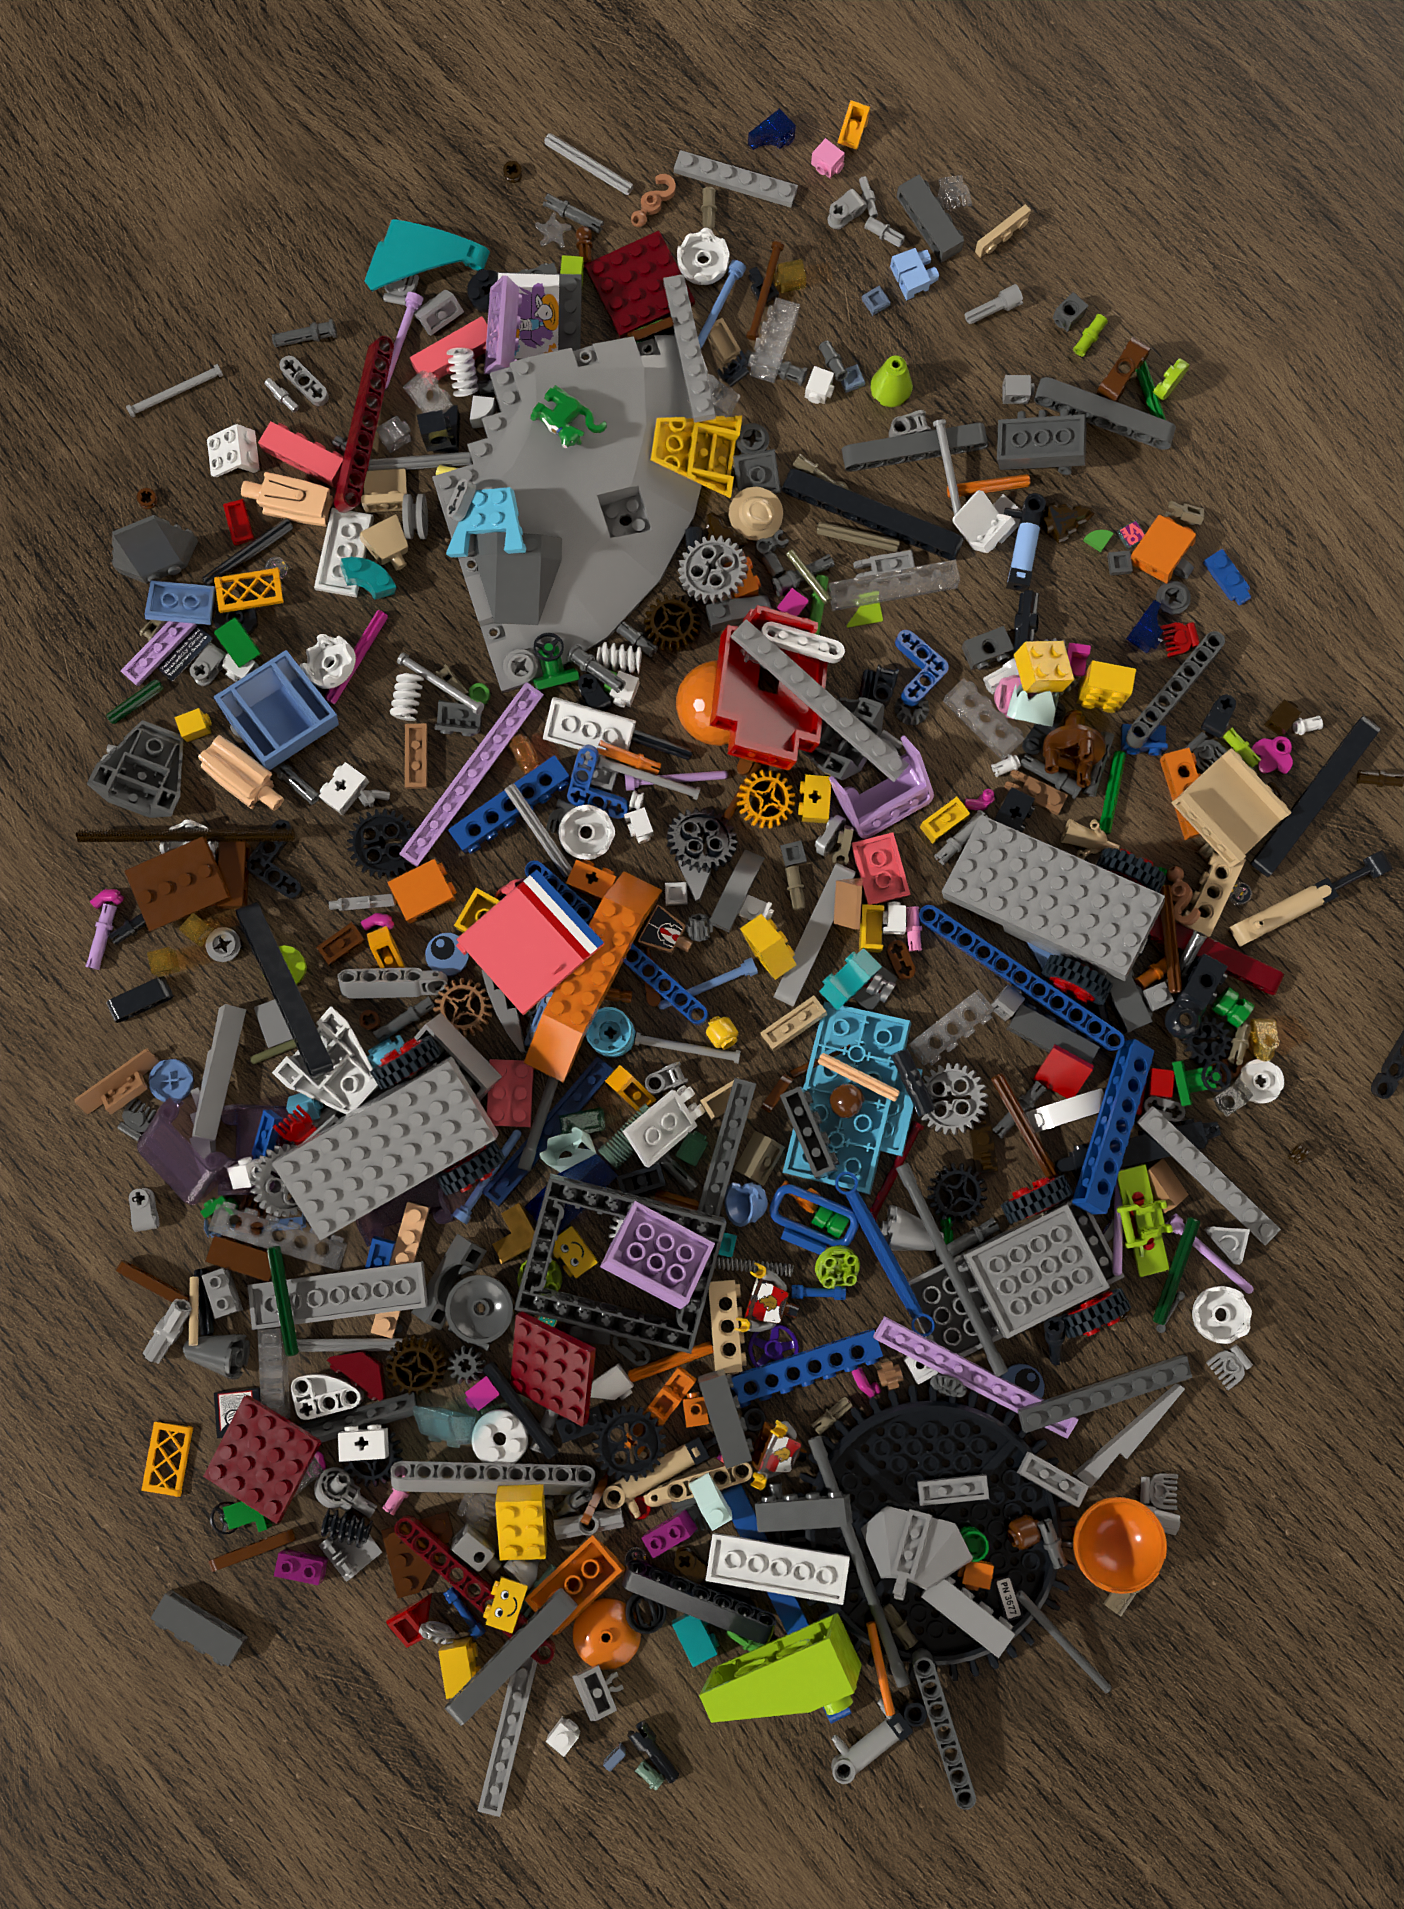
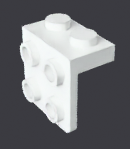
M235 424L208 437L210 471L213 477H219L237 468L252 473L260 470L255 430Z
M980 490L976 491L953 517V523L972 549L984 553H989V551L993 550L998 541L1016 523L1011 516L999 514L986 494Z

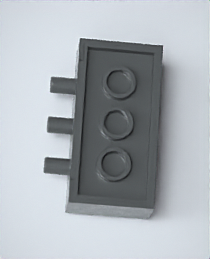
M1064 408L1060 410V416L1047 417V411L1040 410L1039 417L1026 418V412L1019 411L1016 419L998 420L997 462L999 469L1085 466L1087 428L1085 414L1072 416L1069 415V410Z

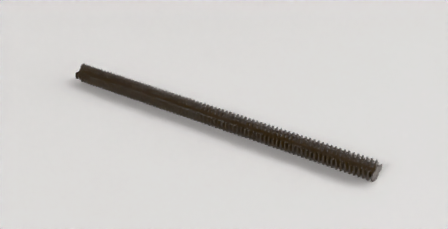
M79 829V832H76L78 842H191L202 836L206 837L208 842H293L295 839L293 829L292 831L291 829L289 831L288 829L286 831L285 829L284 831L283 829L281 831L280 829L278 831L277 829L276 831L274 829L273 831L272 829L270 831L269 829L268 831L266 829L265 831L264 829L262 831L261 829L259 831L258 829L257 831L255 829L254 831L253 829L251 831L250 829L249 831L247 829L246 831L245 829L243 831L242 829L240 831L235 829V832L234 829L232 832L231 829L230 831L227 829V832L226 829L224 832L223 829L222 831L216 829V832L215 829L213 832L212 829L211 831L208 829V832L207 829L205 832L204 829L203 831L198 829L197 832L196 829L195 831L189 829V832L188 829L186 832L185 829L184 831L179 829L178 832L177 829L176 831L171 829L170 832L169 829L168 831L165 829V832L164 829H162V832L161 829L160 831L157 829V832L156 829H154V832L153 829L151 832L150 829L149 832L148 829H146V832L145 829L143 832L142 829L141 831L138 829V832L137 829L135 832L134 829L133 831L130 829V832L129 829H127V832L126 829L125 831L122 829V832L120 829L119 832L118 829L116 831L114 829V832L112 829L111 832L110 829L108 832L107 829L106 831L103 829V832L102 829L100 832L99 829L98 831L95 829V832L94 830L91 832V829L90 831L87 829V832L85 829L84 832L83 829L82 831Z

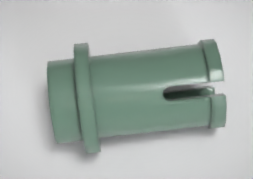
M645 1759L635 1770L650 1785L649 1788H653L655 1791L665 1780L662 1774H659L651 1767Z

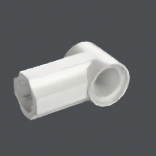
M1015 658L1005 663L999 670L984 677L985 686L992 695L995 694V690L1002 678L1019 675Z

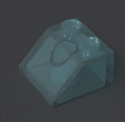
M413 1406V1413L421 1434L429 1436L428 1440L434 1442H442L444 1440L447 1441V1446L460 1448L461 1444H470L476 1417L438 1406Z

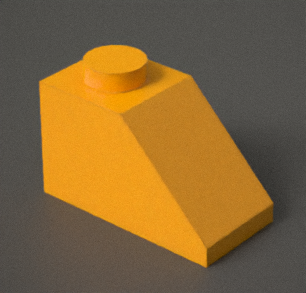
M387 926L367 934L370 949L380 968H405L396 943Z
M621 1065L605 1080L613 1090L640 1113L639 1108L642 1105L647 1104L650 1107L657 1100Z

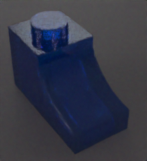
M779 108L748 133V145L752 150L763 145H773L780 150L783 146L791 144L795 139L796 125Z
M1155 599L1126 638L1127 641L1146 654L1151 648L1155 650L1163 640L1160 638V635L1164 630L1159 627L1157 621V614L1161 603Z

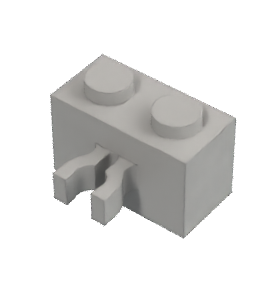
M599 1665L591 1666L572 1676L590 1721H597L617 1711L610 1692H618L624 1688L622 1685L607 1687L614 1678L618 1677L617 1672L608 1675L605 1680Z

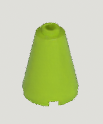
M900 356L889 357L871 380L872 396L881 405L897 407L902 405L911 395L913 388L907 364Z

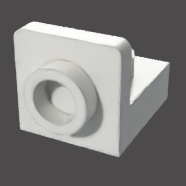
M748 895L739 916L751 921L762 914L769 920L774 910L771 909V902L766 903Z

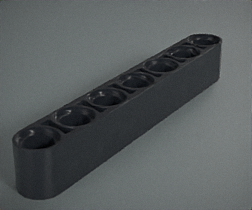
M633 1559L627 1563L622 1579V1586L626 1590L754 1642L766 1644L771 1640L777 1620L770 1612L643 1561Z

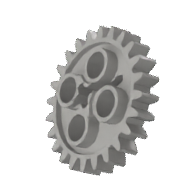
M711 535L710 541L703 537V543L701 544L695 540V548L688 546L690 553H682L685 560H679L682 568L678 569L683 589L688 590L687 592L690 597L694 595L696 601L702 597L704 604L707 603L708 599H711L712 603L715 604L717 598L723 603L724 596L732 599L731 592L739 593L737 586H744L741 579H747L745 572L748 571V566L745 564L747 563L746 556H743L742 549L738 550L737 543L732 545L730 538L724 542L722 536L716 541L714 536ZM708 554H714L710 559L705 558ZM726 563H732L730 567H723ZM697 572H703L699 577L694 576ZM715 581H722L717 586L712 585Z
M947 1063L946 1069L938 1065L939 1072L936 1073L931 1069L932 1077L924 1076V1079L927 1081L925 1086L932 1101L934 1099H951L952 1095L957 1098L971 1095V1099H955L952 1103L946 1100L933 1103L936 1109L925 1114L922 1120H930L928 1127L932 1128L936 1125L935 1131L938 1133L943 1129L944 1134L948 1135L950 1130H952L953 1135L956 1136L958 1129H960L965 1134L966 1126L974 1129L972 1122L980 1123L978 1115L986 1114L981 1108L988 1106L987 1103L983 1102V1099L988 1098L989 1095L982 1093L987 1087L979 1085L983 1079L981 1077L975 1078L977 1072L974 1070L969 1072V1067L964 1066L961 1070V1066L958 1063L955 1064L954 1069L950 1063ZM961 1082H966L967 1087L965 1091L958 1092V1085ZM940 1084H944V1092L940 1095H937V1086H939ZM968 1104L967 1113L960 1114L959 1109L961 1105ZM942 1106H946V1114L942 1117H939V1108Z
M283 1144L282 1148L276 1145L274 1151L267 1149L268 1157L260 1155L262 1163L254 1164L258 1171L251 1172L253 1176H256L255 1180L250 1181V1184L256 1186L251 1190V1193L258 1194L254 1201L261 1202L260 1208L266 1209V1213H274V1216L280 1217L281 1214L284 1217H289L290 1213L296 1216L298 1213L297 1209L300 1210L293 1197L290 1200L287 1199L289 1190L283 1181L270 1174L273 1171L278 1175L272 1163L279 1156L297 1146L293 1144L291 1147L288 1144ZM274 1181L273 1189L269 1190L270 1183Z

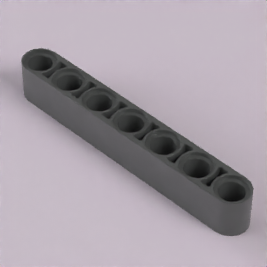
M1049 377L1040 379L1034 401L1043 407L1057 412L1065 408L1069 410V415L1072 416L1085 414L1087 423L1161 450L1171 447L1176 426L1169 421Z
M983 423L945 428L951 455L977 451L988 446ZM937 430L846 445L841 449L845 470L848 472L942 457Z
M1212 631L1206 635L1132 724L1126 736V742L1130 747L1141 748L1218 656L1225 643V638L1220 632ZM1159 703H1164L1167 707H1164ZM1147 718L1153 719L1154 722L1148 721ZM1134 733H1138L1142 737H1137L1134 735Z
M562 1588L558 1589L447 1703L444 1709L460 1726L465 1724L565 1621L578 1604Z
M920 1648L912 1654L914 1672L955 1802L959 1808L968 1810L976 1803L973 1784L930 1651ZM922 1660L928 1661V1664L925 1666L918 1665ZM929 1682L935 1683L931 1688L925 1687ZM935 1704L942 1705L940 1709H932ZM942 1726L949 1727L946 1731H939V1728ZM949 1748H955V1749H956V1750H955L954 1752H952V1753H947V1752H945V1751H946L947 1749H949ZM956 1770H962L958 1775L953 1774ZM962 1792H969L966 1796H960Z

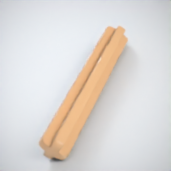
M822 1053L819 1057L818 1063L892 1101H896L899 1097V1090L825 1053Z

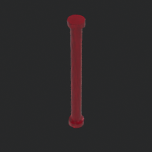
M915 1121L911 1123L912 1128L906 1139L903 1156L897 1155L870 1209L876 1222L878 1220L877 1215L898 1175L896 1168L903 1165L920 1130L923 1131L924 1129L923 1125Z

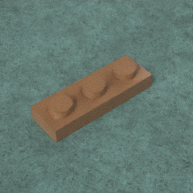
M427 723L405 724L406 789L428 788Z

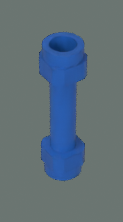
M792 1285L791 1298L803 1299V1296L834 1297V1300H845L846 1286H835L834 1289Z
M453 1586L444 1593L446 1600L449 1604L453 1603L470 1628L468 1630L470 1635L475 1640L486 1632L481 1621L477 1622L460 1598L461 1593Z

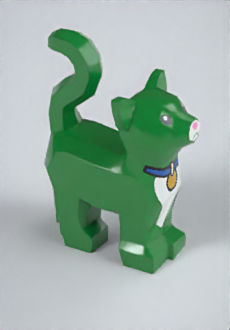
M556 385L547 391L544 399L548 402L553 401L557 406L551 410L538 402L530 417L532 421L539 419L550 432L558 435L564 448L582 444L580 437L585 432L570 426L579 415L585 416L586 426L593 433H602L607 428L605 421L595 425L594 415L590 409L584 407L576 398L569 396L566 391Z

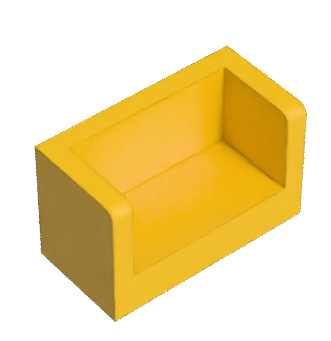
M955 797L924 820L920 828L931 843L934 844L939 837L962 820L965 821L969 817L970 812L960 799Z
M862 904L859 952L863 948L867 952L881 953L883 950L882 922L884 905Z

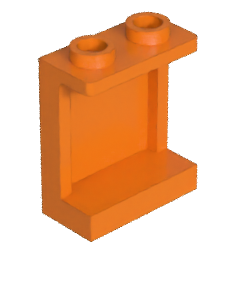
M1158 515L1131 554L1132 565L1168 584L1175 567L1188 548L1195 544L1196 534L1189 527L1178 525L1170 517Z
M433 859L387 882L409 924L417 921V917L449 901H456L454 894L457 893L452 882L447 883L444 877L447 875V872L442 862L438 864Z

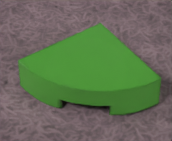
M1095 530L1089 533L1083 541L1101 552L1114 533L1108 530Z

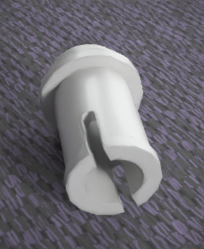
M1320 716L1308 719L1298 718L1292 725L1295 734L1304 735L1308 731L1320 730L1323 728V721L1320 719Z
M1009 755L1007 759L992 764L991 767L993 773L996 772L995 776L999 777L1012 770H1018L1021 764L1016 755Z

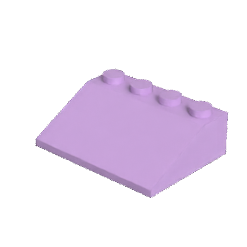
M505 275L490 287L484 374L488 375L491 372L510 367V362L517 361V359H514V353L519 345L516 329L520 327V316H517L518 307H521L522 295L519 294V287Z
M634 1201L600 1267L661 1300L682 1309L689 1303L715 1243Z

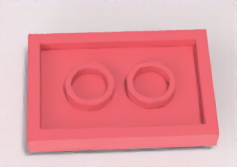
M893 832L851 843L859 877L863 878L862 888L867 905H877L911 895Z
M490 1059L489 1063L502 1076L488 1092L487 1115L493 1125L531 1127L534 1068L524 1064V1060Z

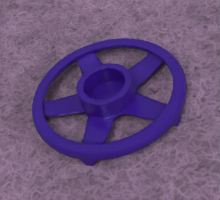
M776 1324L772 1328L769 1341L756 1338L760 1332H754L748 1345L749 1357L755 1367L766 1364L772 1358L775 1361L782 1359L783 1351L795 1348L794 1355L799 1352L798 1341L789 1328L781 1324ZM779 1328L786 1331L793 1341L779 1342ZM753 1344L764 1350V1354L758 1362H756L753 1356Z

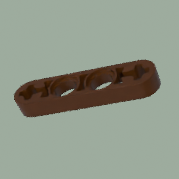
M121 1260L116 1268V1271L171 1303L175 1299H184L189 1302V1295L125 1260Z
M293 1529L282 1531L209 1560L211 1572L296 1540Z

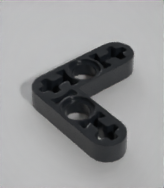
M277 820L270 829L272 831L277 829L278 831L280 826L285 827L287 825L286 830L288 829L289 831L291 829L292 831L293 827L286 820ZM261 841L248 858L247 869L291 900L299 898L303 892L302 885L272 864L287 844V841L280 843L275 841L276 848L272 853H266L264 850L265 844L268 841ZM260 861V864L267 869L265 873L259 868L253 870V862ZM274 871L280 873V879L276 883H272L269 880V875ZM284 882H286L290 886H294L296 884V893L291 892L290 894H288L289 889L283 886Z

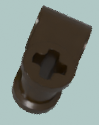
M679 1547L674 1553L676 1568L688 1580L705 1586L709 1582L706 1581L708 1564L689 1547ZM688 1555L689 1562L683 1561L680 1563V1556L686 1557Z

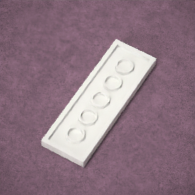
M713 1532L706 1581L843 1605L850 1556Z

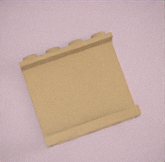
M1232 748L1224 753L1171 802L1230 867L1241 862L1250 849L1282 819L1291 814L1287 805L1277 798L1272 789L1264 784L1257 776V773Z

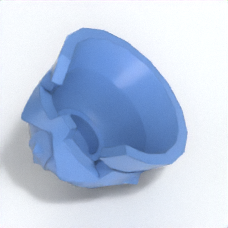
M753 1182L743 1186L731 1183L726 1190L724 1204L729 1220L734 1225L742 1227L750 1222L755 1223L764 1215L768 1200L766 1192L762 1189L761 1185L753 1184Z

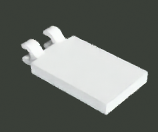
M683 1085L677 1092L671 1090L623 1130L624 1135L644 1166L650 1167L697 1127L694 1120L703 1115L705 1109L701 1104L697 1106L696 1103H693L688 1108L684 1104L695 1094L691 1087L686 1088Z

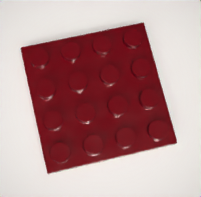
M659 230L584 264L585 270L620 339L626 337L627 333L671 316L663 278L682 274ZM686 283L690 304L692 306L695 305V299Z
M521 1311L516 1315L510 1385L517 1393L583 1427L588 1423L596 1348Z
M246 1395L243 1397L203 1477L278 1524L284 1517L322 1441L256 1399Z

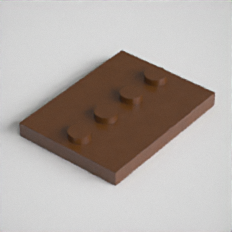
M203 836L124 871L149 931L157 930L230 898L207 839Z

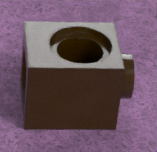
M1284 699L1278 704L1263 725L1278 736H1283L1302 711L1298 709L1295 703Z

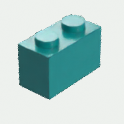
M684 1614L672 1620V1626L692 1667H695L718 1655L717 1647L720 1645L715 1634L709 1633L706 1627L709 1623Z

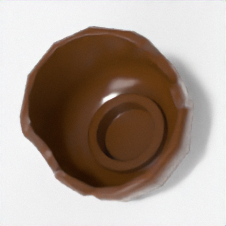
M844 1083L833 1090L829 1103L836 1115L842 1118H851L861 1111L865 1098L861 1088L855 1084Z

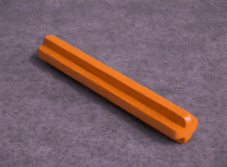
M1024 474L957 484L959 496L973 495L978 490L988 493L1029 487L1030 476ZM947 486V495L949 498H951L949 488Z
M708 1341L694 1346L691 1354L681 1351L629 1370V1379L631 1382H636L712 1354L714 1352L712 1343Z

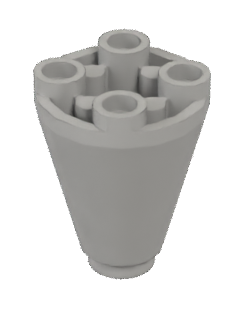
M889 1206L887 1221H882L880 1230L892 1251H933L936 1249L921 1219L900 1207Z

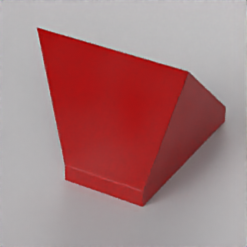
M432 1593L395 1612L386 1620L388 1627L406 1648L424 1639L419 1633V1629L422 1623L428 1622Z

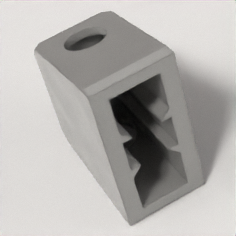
M468 1521L452 1538V1551L478 1572L485 1567L494 1574L502 1563L494 1556V1545Z

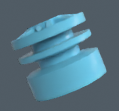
M604 1007L598 1009L585 1035L589 1044L599 1054L605 1057L617 1058L625 1055L632 1048L636 1032L633 1023L622 1011L613 1007ZM611 1029L617 1033L613 1035V1039L607 1036V1034H610Z

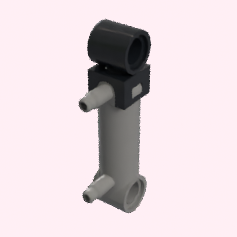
M911 1697L903 1703L902 1712L896 1707L894 1715L886 1716L883 1699L881 1698L878 1700V1705L885 1714L886 1720L851 1748H848L838 1735H834L832 1741L841 1753L835 1756L831 1763L834 1779L841 1784L850 1783L858 1772L898 1740L902 1742L914 1732L912 1726L918 1727L923 1725L927 1719V1711L923 1702L918 1698ZM913 1707L920 1708V1714L916 1717L909 1715V1710ZM846 1764L850 1767L848 1772L839 1773L837 1771L838 1767Z

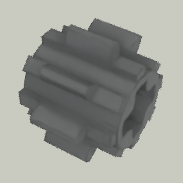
M693 914L689 917V922L685 923L686 933L689 934L691 940H707L710 937L709 933L713 932V925L709 924L710 919L706 914Z

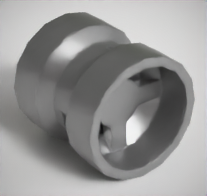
M876 973L866 992L871 995H877L879 1000L885 1003L896 984L892 981L884 980L882 975ZM883 983H884L885 986L883 987L882 991H881L880 993H878V991L880 990V988L882 987V985H883Z

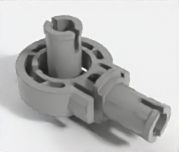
M332 1467L326 1469L317 1478L314 1492L318 1501L325 1507L331 1509L341 1508L346 1512L354 1508L368 1518L374 1513L377 1505L361 1496V1488L354 1484L353 1478L351 1479L349 1477L350 1474L344 1469Z

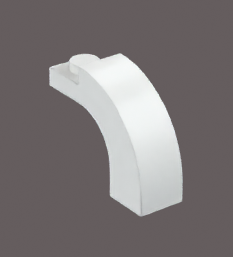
M1100 1088L1028 1111L1026 1115L1035 1132L1046 1130L1099 1113L1104 1092Z

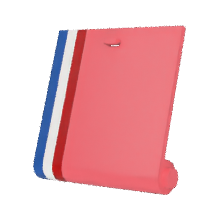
M537 869L456 939L459 942L456 947L463 955L468 953L522 1015L526 1014L605 944Z

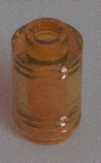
M519 734L511 739L512 742L509 744V747L521 772L527 775L537 768L541 762L529 736Z

